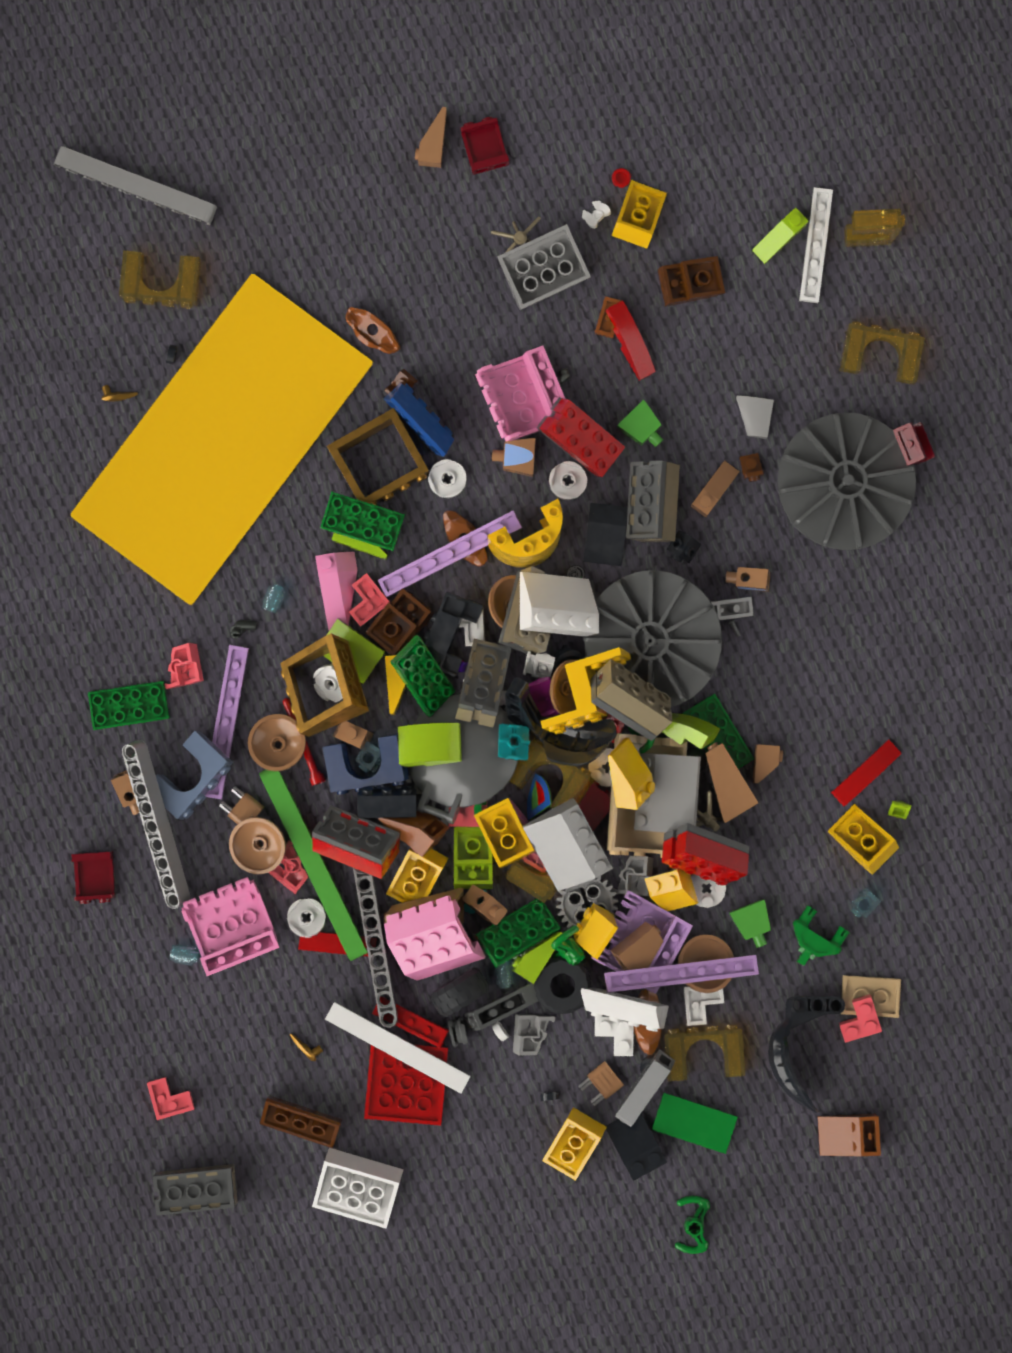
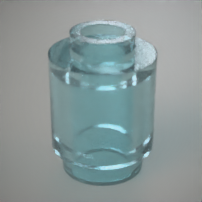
M273 584V587L268 586L262 601V608L276 613L278 609L280 610L286 592L283 591L284 587Z
M182 944L172 945L170 960L174 961V963L193 966L194 963L198 962L199 952L196 951V947Z
M512 960L495 968L496 985H500V988H512V984H515Z

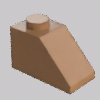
M755 745L753 783H759L779 766V762H782L783 750H780V746Z

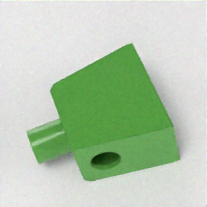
M644 400L617 425L621 432L641 446L648 440L656 448L664 440L656 432L661 427V423Z
M764 899L729 912L744 940L753 938L756 948L767 944L763 933L771 931Z

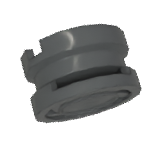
M463 1017L458 1018L456 1021L453 1019L448 1020L453 1047L458 1046L459 1043L468 1044Z

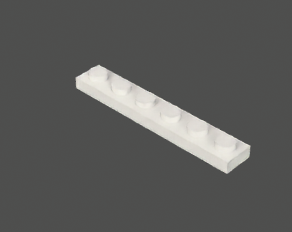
M815 187L813 189L799 301L819 302L833 194L831 189Z

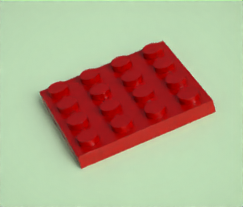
M413 1044L447 1063L448 1047L439 1048L437 1046ZM371 1045L364 1119L441 1126L445 1085Z

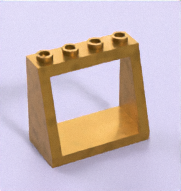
M394 408L327 445L329 452L356 499L378 506L377 502L382 499L387 501L393 498L394 492L398 490L403 492L410 488V483L416 480L417 482L423 481L427 478L426 474L429 473L427 466ZM394 423L418 468L364 497L340 454Z
M331 633L280 663L282 668L281 675L287 685L286 693L291 699V710L296 717V728L300 734L310 737L369 711L347 640ZM330 653L343 701L308 721L293 669Z

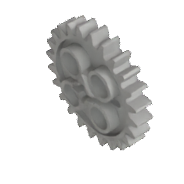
M601 876L587 882L558 891L562 896L556 897V900L561 902L556 904V908L562 910L557 913L558 916L564 915L561 922L568 921L567 928L581 923L582 920L577 919L576 914L580 911L585 912L587 906L583 905L584 898L580 891L581 887L584 888L586 897L590 902V907L593 903L601 904L616 917L612 910H618V906L613 905L618 902V898H613L617 894L616 891H610L613 885H606L608 879L605 878L601 881ZM590 887L598 889L595 895H590L587 891ZM576 893L580 895V899L577 902H572L569 899L571 894Z

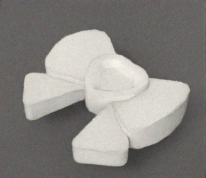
M601 201L592 202L596 209L593 211V214L585 210L582 213L583 220L586 221L589 227L594 229L597 228L598 223L604 217L611 215L610 208L606 204L601 203Z

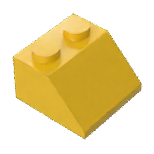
M675 869L645 878L650 898L667 912L699 903L691 875L685 873L684 870Z
M593 903L590 908L588 907L585 910L581 923H577L579 931L573 935L575 942L598 960L618 929L613 913Z

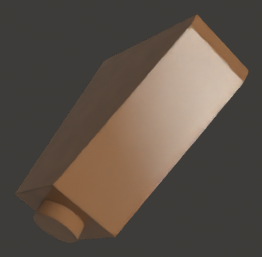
M644 922L610 950L623 971L649 968L663 943L660 936L661 931L656 925Z

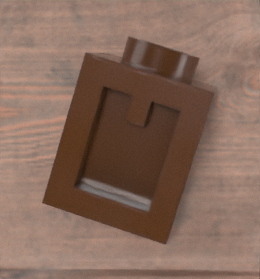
M402 369L384 391L389 394L399 383L403 385L407 383L413 388L417 380L405 369Z
M759 454L739 457L744 480L749 479V482L760 480V476H763L764 472L761 468Z

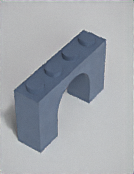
M194 731L183 744L201 765L202 775L197 786L190 791L184 792L177 788L165 775H156L165 808L179 820L188 819L193 814L194 807L205 800L207 792L213 790L218 785L219 778L225 776L230 771V766L233 763L200 731Z

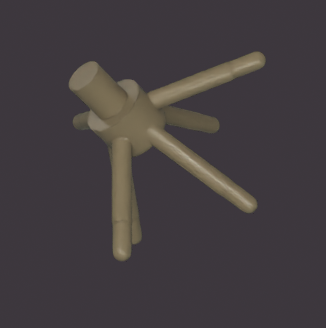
M537 217L524 232L520 231L516 222L513 221L512 224L516 231L515 235L494 230L491 231V234L514 240L513 244L507 249L506 252L514 249L516 245L521 246L525 242L532 241L527 239V233L541 220V217Z
M708 791L706 793L707 812L702 813L697 809V814L701 818H696V821H698L696 826L705 825L717 831L720 826L716 821H720L722 818L713 815L712 793Z

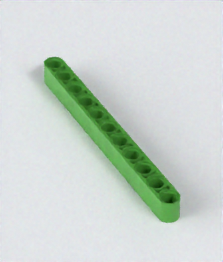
M265 769L259 772L261 780L349 960L353 961L367 954L368 951L362 942L361 935L322 855L313 852L312 835L298 807H296L297 804L291 792L287 789L288 786L279 771Z

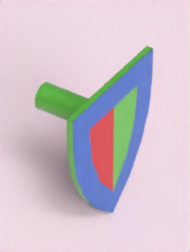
M538 774L534 775L528 795V821L548 807L554 809L559 806L558 802L551 800L547 781Z

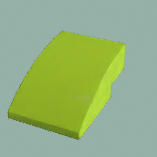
M337 619L327 635L332 633L349 642L360 682L364 684L385 651ZM330 653L324 655L325 658L332 662Z
M672 713V723L662 733L680 745L689 741L702 749L715 740L720 728L693 716Z
M429 723L398 727L399 765L413 767L461 762L460 723Z
M454 827V889H470L472 885L480 889H493V854L480 827Z

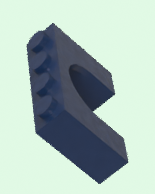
M398 734L378 738L381 766L379 771L372 777L361 776L352 769L346 742L324 746L323 753L330 792H337V795L349 793V789H355L358 792V789L368 786H374V789L385 787L387 783H392V786L404 784L403 781L409 779L407 767L399 765Z

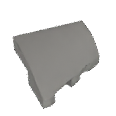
M737 395L736 401L739 405L747 436L767 439L774 400Z
M630 856L626 862L625 869L618 876L621 878L618 890L612 888L611 891L625 895L629 890L638 896H649L645 878L652 876L654 858Z
M515 1014L513 1053L519 1056L537 1055L541 1048V1042L547 1036L545 1031L548 1022H554L555 1016Z

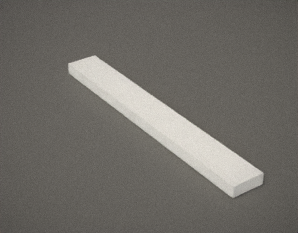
M336 1002L333 1003L325 1020L459 1093H462L470 1078V1075Z

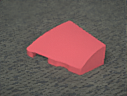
M187 643L172 648V661L168 667V671L171 672V684L165 683V689L204 681L197 644Z
M289 840L286 843L285 855L281 862L284 865V869L279 865L268 873L296 894L308 879V875L301 865V860L294 850L293 843Z

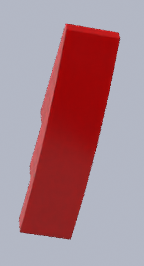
M622 300L607 308L605 311L614 325L613 331L622 345L620 349L638 380L640 381L655 373L654 365L643 338L624 301Z
M887 740L831 793L843 807L846 806L902 753L890 740Z

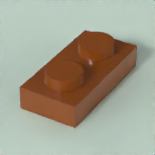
M605 296L595 334L613 339L614 325L605 310L621 300Z

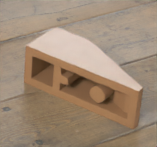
M442 107L420 141L419 148H416L415 160H418L419 166L441 168L447 107Z
M724 461L697 496L691 507L704 517H707L740 471Z

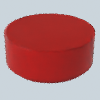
M624 168L616 169L612 174L613 184L618 188H624L629 185L631 181L630 172Z

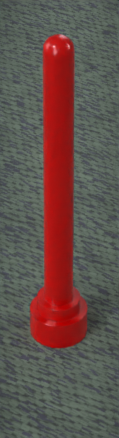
M288 698L283 699L287 715L297 721L291 710L292 704ZM306 742L303 755L311 772L309 780L311 785L315 786L325 782L326 778L324 773L321 774V771H318Z

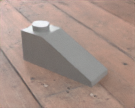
M752 597L710 601L715 608L719 620L753 616Z

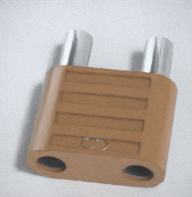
M236 786L231 790L240 798L235 807L232 809L224 801L219 805L237 825L247 818L257 817L264 809V806L248 793L244 794Z
M604 1061L587 1075L588 1078L579 1085V1088L583 1091L590 1084L593 1083L600 1092L591 1100V1103L595 1106L604 1098L607 1100L624 1084L606 1061Z

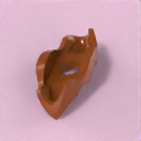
M355 307L348 308L346 322L352 327L355 336L363 344L388 354L400 350L397 338L386 323L366 310ZM370 324H375L378 327L376 335L369 333L368 327Z
M451 510L444 512V528L450 543L458 539L461 534H468L476 530L475 526L459 513ZM482 548L463 559L476 567H482L487 561V553L485 548Z
M646 988L638 996L640 999L660 1003L657 993L655 994ZM639 1024V1027L634 1026V1033L640 1049L645 1054L652 1055L658 1047L662 1029H658L655 1032L647 1030V1026Z

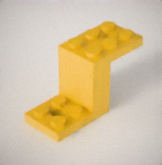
M618 647L566 664L565 668L577 710L541 721L542 729L555 732V734H561L566 732V728H580L584 726L585 722L591 721V723L601 721L602 717L607 716L606 711L591 702V678L596 674L595 671L598 672L610 659L625 665L626 661L631 660L629 652Z

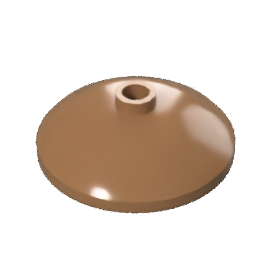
M516 575L505 576L499 579L492 586L489 593L488 606L491 616L501 628L503 627L508 608L507 604H509Z
M578 660L564 661L557 667L551 678L550 698L555 710L560 715L577 710L565 665Z
M272 714L260 719L253 726L248 737V749L252 759L260 767L269 771H283L293 767L301 759L305 751L306 738L305 735L298 732L296 728L297 721L287 715ZM277 742L282 743V746L280 748L275 747V744Z
M251 817L243 820L233 829L229 839V850L234 862L241 869L252 874H265L274 870L282 862L286 851V843L283 833L272 821L261 817ZM259 840L264 842L263 846L259 845Z
M699 935L684 944L678 956V964L734 958L730 947L722 939L713 935ZM732 978L685 984L697 992L713 993L724 988Z

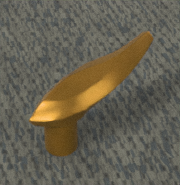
M104 385L102 387L104 396L101 399L110 402L122 401L138 395V392L111 393L109 385Z
M292 1033L290 1034L293 1042L311 1061L315 1062L316 1056L323 1052L319 1045L310 1050L307 1044L303 1043Z

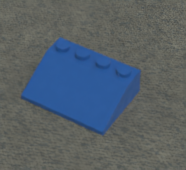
M399 383L384 400L391 408L395 409L400 418L435 455L445 456L454 441V438L451 436L453 432L446 425L444 427L440 425V418L433 411L429 413L426 410V403L420 397L416 399L412 395L414 391L407 383L405 385Z

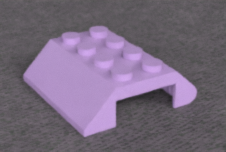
M628 890L624 897L631 902L628 903L622 900L621 904L626 908H630L627 915L621 911H616L615 915L621 917V920L615 918L618 929L609 941V943L611 942L609 948L605 947L598 960L593 956L591 959L616 972L623 971L610 950L644 922H647L659 928L661 931L660 936L663 940L649 968L672 965L693 925ZM659 987L646 989L656 994Z

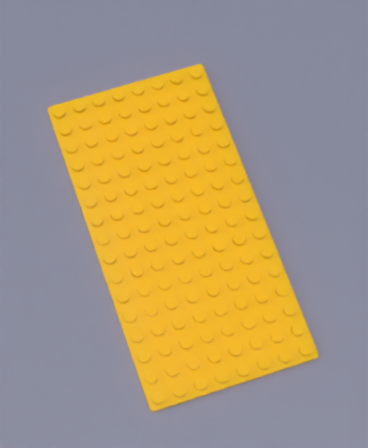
M251 274L71 512V517L183 601L193 605L372 367V360L261 278Z

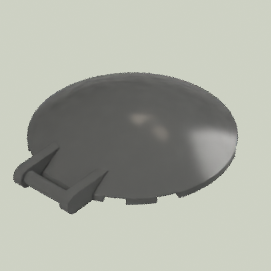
M461 694L450 696L431 717L426 716L422 712L414 725L460 723L462 761L433 766L420 765L408 767L414 783L423 792L417 811L447 820L450 824H454L460 808L485 803L492 799L500 790H503L511 780L518 764V760L498 757L499 724H514L508 719L507 713L499 706L493 728L479 725L478 721L471 719V722L455 719ZM511 738V745H516V740ZM429 800L450 807V812L429 806Z

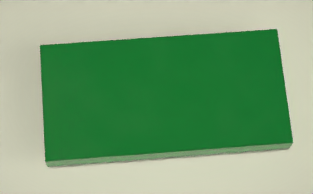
M331 491L320 528L394 551L405 514Z
M415 635L390 661L428 717H431L455 692L420 636Z
M164 681L88 692L93 730L170 719Z
M715 694L682 713L702 719L720 728L715 740L703 748L705 753L708 752L707 748L717 742L718 745L723 743L738 769L754 760V757Z
M538 897L501 919L498 925L492 924L477 933L475 937L495 968H498L560 931L561 927L541 897Z
M663 1092L652 1130L726 1154L737 1116Z

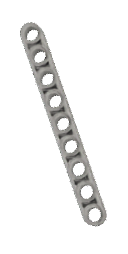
M60 147L54 165L58 168H66V171L76 175L78 173L82 174L84 178L100 181L102 185L118 188V191L128 195L134 194L136 198L147 202L148 200L152 201L155 205L162 208L168 207L175 213L189 215V218L199 222L202 220L207 222V225H211L217 206L66 147Z
M136 740L123 747L122 755L165 902L169 908L176 909L182 906L183 902L190 900V892L148 747L144 741Z
M353 868L379 1020L384 1027H393L398 1021L374 878L370 874ZM364 879L370 881V888L367 890H362L360 887V883ZM368 898H371L374 902L371 909H366L363 905L364 901ZM371 917L377 920L375 928L367 926V920ZM374 936L379 937L381 941L380 945L376 948L370 944V940ZM378 955L384 959V963L380 967L375 966L373 962L374 958ZM379 975L387 977V983L384 986H380L377 983ZM383 994H388L391 998L388 1005H383L380 1001V997ZM391 1013L394 1016L392 1024L384 1022L385 1014Z

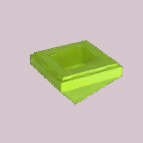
M892 801L888 815L907 819L911 805L903 801Z

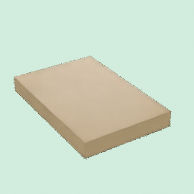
M843 975L841 998L845 1002V1009L840 1014L856 1015L852 1000L870 994L877 1017L899 1018L901 979Z

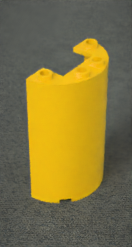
M556 499L540 508L545 518L539 520L543 529L515 544L505 526L487 535L488 547L493 555L501 562L516 568L536 566L548 559L555 551L561 533L563 516L559 500Z

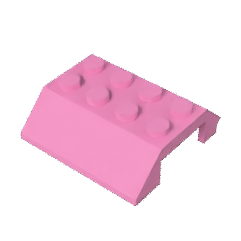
M544 346L526 351L523 356L495 366H492V364L484 366L477 370V374H475L480 387H484L482 393L487 405L491 404L492 406L489 408L495 422L499 423L497 429L500 436L505 438L506 441L517 440L539 432L536 427L545 416L552 414L550 409L558 398L565 399Z
M248 877L236 881V887H233L231 883L218 888V894L210 891L200 895V901L193 898L183 902L184 907L181 912L185 922H188L202 957L200 960L206 976L279 948L275 929L261 893L254 880L250 881Z
M447 895L436 899V904L434 901L419 905V910L416 906L403 910L402 916L400 912L386 916L387 923L384 924L387 944L405 976L418 981L485 959L486 956L478 941L471 943L457 917L460 907L456 899L451 901L450 896Z

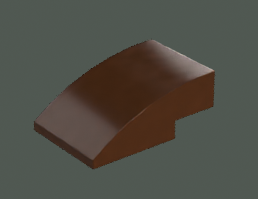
M718 256L682 261L678 264L661 266L657 270L665 307L725 294Z
M402 588L391 603L388 602L365 633L391 655H397L424 628L435 612L410 591Z

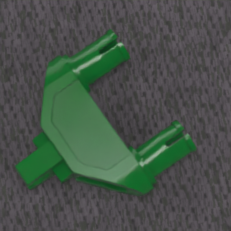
M806 905L799 919L794 920L792 923L800 946L798 951L801 952L796 962L803 966L809 958L813 960L815 956L840 954L842 951L841 945L848 934H850L849 931L839 926L833 938L827 941L810 930L808 925L817 911Z

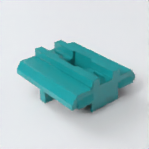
M499 724L498 757L528 760L529 728L522 725ZM511 738L516 740V745H511Z

